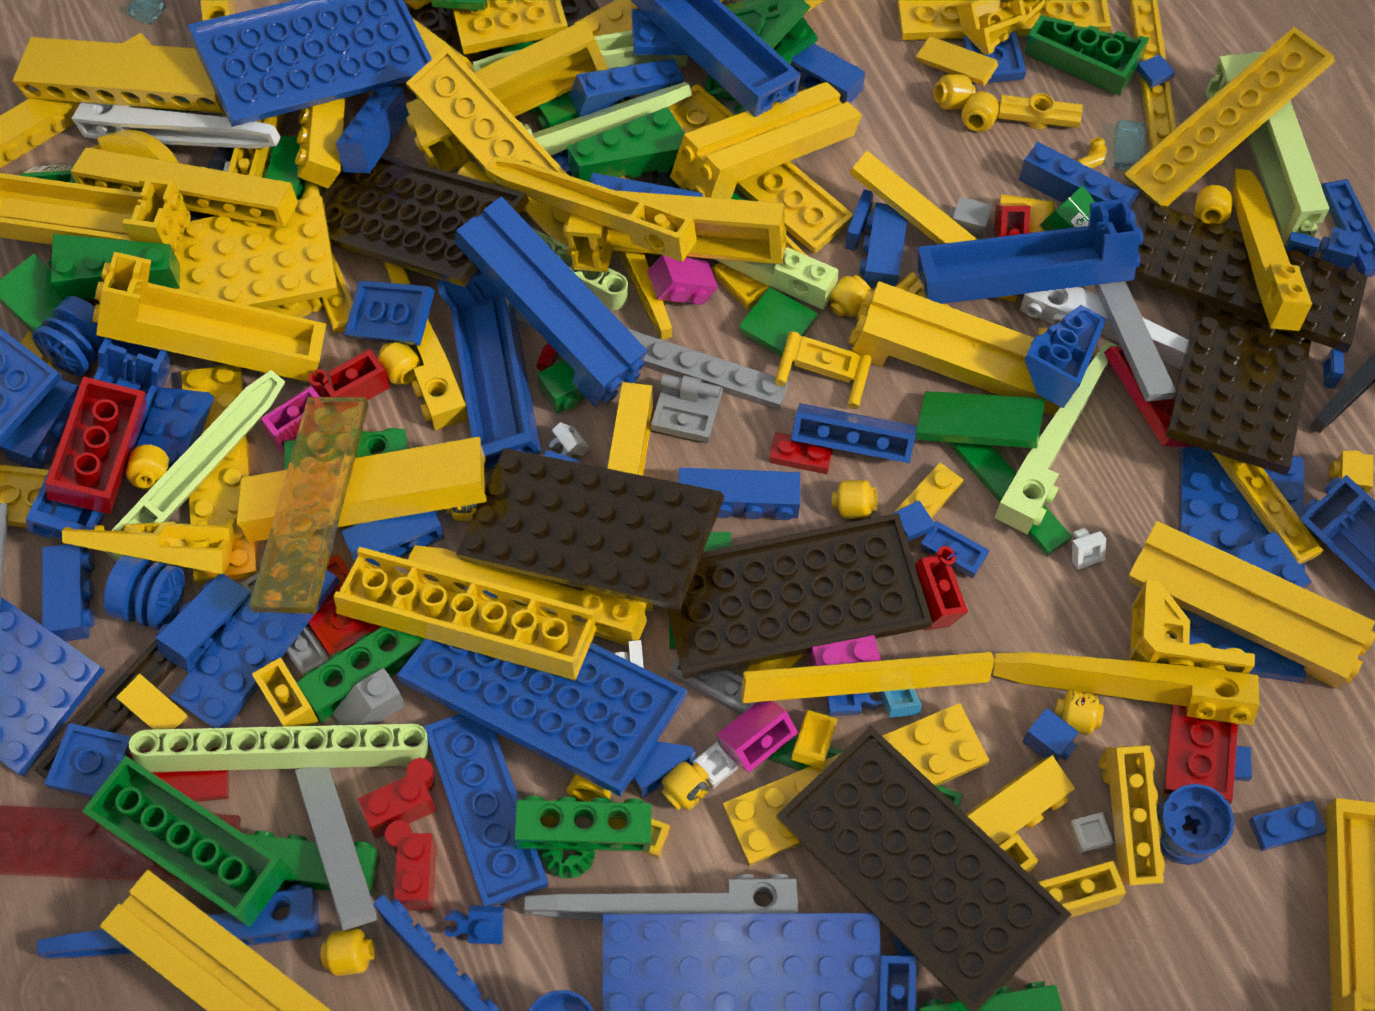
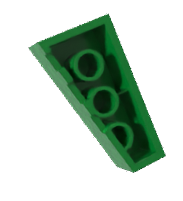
M1040 15L1028 34L1025 54L1121 96L1136 71L1138 63L1144 57L1149 38L1139 36V39L1127 37L1126 33L1115 31V34L1099 31V27L1096 26L1080 27L1075 26V22Z
M665 107L567 146L568 166L575 178L590 182L592 173L613 177L631 176V178L641 177L644 172L655 170L658 173L669 172V168L674 166L685 133L670 109Z
M53 234L51 283L61 300L67 296H75L82 300L95 298L98 282H104L102 280L105 262L111 263L114 252L151 260L148 283L173 289L180 288V263L170 244Z

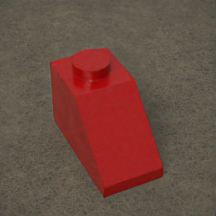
M996 203L995 237L1029 233L1031 206L1025 203Z

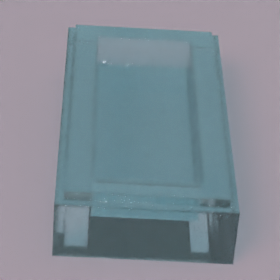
M1118 119L1116 125L1114 168L1129 170L1144 157L1145 123Z

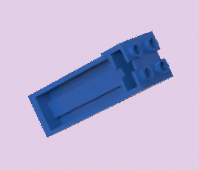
M631 0L637 8L754 117L770 110L774 102L778 101L781 104L797 95L801 74L719 0Z
M502 196L486 207L477 218L474 216L456 230L455 244L575 371L572 383L595 408L603 401L605 404L610 403L619 394L617 389L620 386L622 387L623 382L634 383L641 375L639 370L645 365L643 360L647 349Z
M1125 198L1090 203L1088 226L918 247L917 270L921 284L924 285L925 298L940 304L1130 281L1135 279L1136 268L1140 266L1138 248L1139 245L1143 244V232L1141 227H1137L1134 211L1129 209Z
M479 269L465 287L437 279L439 294L451 310L472 438H481V446L486 460L484 462V469L487 471L496 467L504 448L537 455L542 454L514 306Z
M105 337L98 351L99 368L93 379L145 392L146 410L133 449H135L158 388L164 387L170 374V351ZM48 471L26 517L27 531L51 540L53 537L62 540V530L65 527L94 530V526L101 525L106 513L47 499L45 483L49 474ZM83 547V548L85 549V551H89V549H90V548Z
M1345 475L1342 479L1337 476L1324 488L1327 494L1320 501L1314 498L1301 510L1303 516L1300 520L1375 591V500L1348 475Z

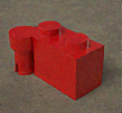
M371 349L330 370L329 374L332 383L328 380L327 373L322 369L315 370L317 376L311 372L308 378L312 388L326 405L331 404L338 416L390 388L385 369Z
M947 546L940 547L934 555L921 558L915 564L932 619L931 628L923 629L924 631L950 627L968 613L953 569L950 566L955 562L956 556H952L949 559L954 554V551Z
M416 758L412 760L407 766L406 777L357 798L375 839L384 836L387 826L393 821L400 820L410 824L437 811L427 789L428 787L431 791L435 785L434 769L427 759Z
M393 821L385 830V839L389 846L397 853L394 899L396 898L407 911L433 910L437 850L435 839L432 833H413L409 824L405 821Z

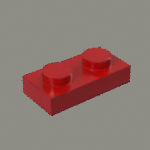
M775 432L769 463L828 474L833 448L791 440L792 435Z

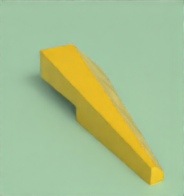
M972 0L957 5L962 32L984 54H990L1000 42L1006 41L1009 38V34L1014 29L1021 27L1042 8L1046 0Z
M226 519L225 525H207L206 520H197V525L176 524L175 521L125 524L124 530L105 531L104 525L94 526V530L65 527L62 530V543L223 574L231 561L236 519Z

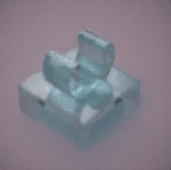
M132 0V3L127 7L129 16L151 25L164 11L166 6L163 0Z

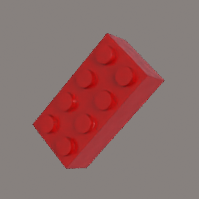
M83 376L45 483L48 500L111 514L127 467L128 457L133 449L146 410L144 391Z

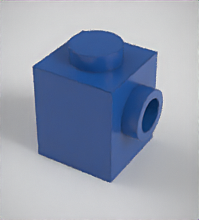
M1333 227L1329 236H1323L1317 251L1321 253L1319 259L1327 260L1334 266L1349 270L1357 256L1361 235Z
M1046 708L1027 731L1022 743L1042 758L1053 755L1056 761L1060 758L1066 761L1077 747L1073 741L1078 731Z

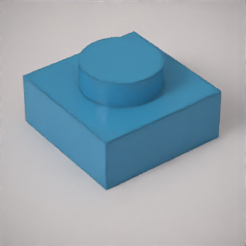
M915 689L880 692V697L883 700L889 718L920 715L922 705Z

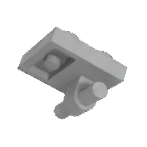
M663 374L661 379V386L663 387L651 422V430L709 443L723 388L702 383V379L684 375L683 378Z

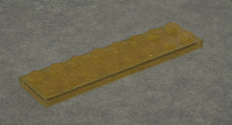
M365 397L307 398L249 606L253 612L316 613L369 406Z

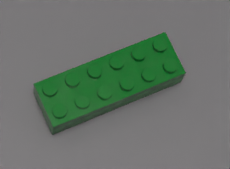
M126 755L82 810L84 814L249 928L292 870L279 857Z

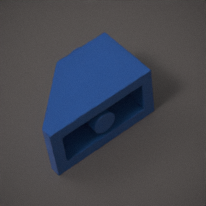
M657 741L630 783L641 798H645L662 786V778L680 762L685 761L692 765V761L695 759V750L692 746Z

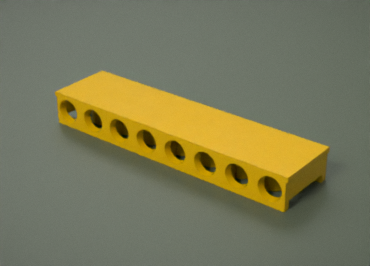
M30 37L12 80L26 98L224 113V109L195 48ZM30 85L36 87L39 91L29 89ZM50 86L57 87L61 89L64 93L56 92L52 90ZM80 90L86 91L89 95L81 94ZM99 90H105L111 93L113 97L106 96ZM130 93L135 94L138 99L129 97ZM150 94H156L164 100H156ZM180 96L186 98L189 102L180 101ZM201 98L210 99L215 104L205 103Z
M474 437L242 477L237 525L241 527L249 543L486 502L484 488V462L486 460L481 446V438Z
M359 547L357 551L358 557L339 592L336 591L334 594L337 614L572 680H576L597 630V626H595V610ZM366 558L377 561L381 566L371 564ZM395 566L405 568L409 574L400 572ZM424 574L434 576L439 582L429 580ZM453 582L465 585L468 590L457 587ZM483 590L493 592L498 598L486 595ZM512 599H520L524 601L528 606L519 605ZM542 607H550L558 614H551ZM572 615L584 617L587 623L576 620Z

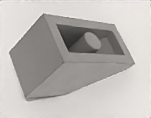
M382 668L357 683L333 714L340 725H376L404 708L405 704L396 685L385 668Z

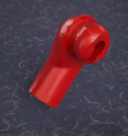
M549 343L543 346L536 363L537 369L541 371L551 367L555 355L558 354Z

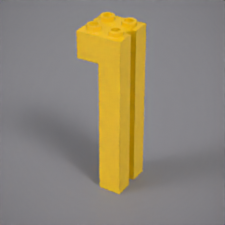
M585 19L473 73L508 111L516 117L571 91L577 74L606 70L608 66ZM419 98L406 104L410 114L406 117V120L412 132L416 131L415 143L421 153L424 152L430 167L435 166L437 169L450 172L470 161L463 145Z
M828 82L797 92L796 96L781 104L778 101L774 102L770 110L757 117L746 111L684 134L670 177L682 189L703 193V197L731 199L738 181L854 136L862 114L849 102L842 104L839 101L841 94Z
M0 173L1 238L53 245V234L170 244L174 253H176V251L180 250L182 244L180 234H183L184 229L190 224V212L187 210L182 194L179 193L174 180L140 176L139 182L142 192H134Z
M619 191L693 217L697 242L686 257L783 264L787 243L786 227H784V203ZM570 213L569 221L564 223L563 236L565 239H568L567 254L569 258H572L574 270L608 272L613 251L659 254L632 244L628 234Z
M114 252L111 263L105 262L102 272V280L104 282H98L95 299L99 300L100 305L96 304L92 320L98 323L96 335L265 373L272 370L279 376L309 382L308 378L311 372L316 376L315 370L318 369L326 323L148 283L151 260Z
M878 281L874 291L868 290L864 302L861 303L856 316L858 321L856 327L851 332L848 344L852 345V352L858 353V355H869L872 358L871 364L882 367L887 357L892 356L999 396L1044 398L1037 394L1024 359L1034 339L1033 337ZM1044 398V412L1054 415L1060 406Z
M622 383L608 469L644 475L653 419L652 385ZM619 597L638 604H642L644 607V611H653V604H648L636 600Z
M1156 521L1128 577V582L1139 588H1142L1146 579L1160 581L1179 607L1305 666L1304 670L1307 675L1338 690L1344 682L1350 684L1352 679H1355L1363 661L1358 659V656H1364L1375 639V632L1371 631L1375 624L1374 620L1159 521Z
M1335 798L1325 807L1331 1011H1375V803Z
M149 870L129 891L131 895L122 905L118 904L100 925L101 928L207 1011H331Z

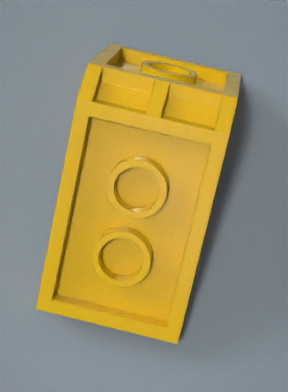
M1146 579L1132 604L1129 661L1250 673L1255 666V654L1244 653L1239 648L1224 650L1212 648L1206 643L1189 644V618L1160 581ZM1168 633L1173 634L1176 639L1171 638Z

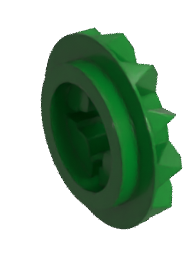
M542 850V857L546 868L552 874L560 878L572 879L583 875L590 869L595 859V851L574 850L578 852V855H570L564 864L563 852L561 850Z

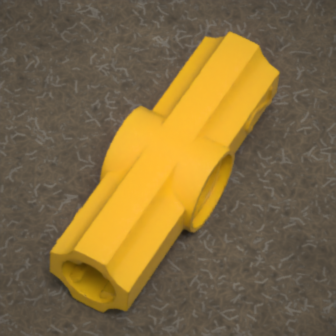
M1037 93L1031 98L1001 95L998 118L1024 121L1033 129H1043L1048 124L1079 128L1083 105L1054 101L1050 95L1045 93Z

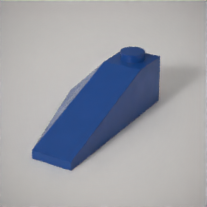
M1080 305L1067 314L1061 322L1056 325L1053 324L1044 334H1039L1033 339L1024 359L1038 395L1062 408L1066 406L1082 382L1106 318Z

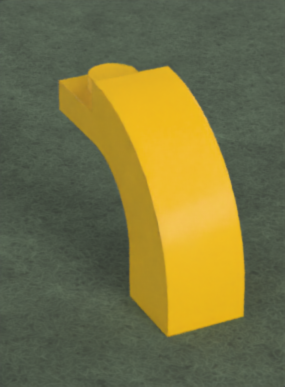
M126 129L109 133L97 138L99 144L91 147L92 149L179 163L173 153L161 141L138 130Z

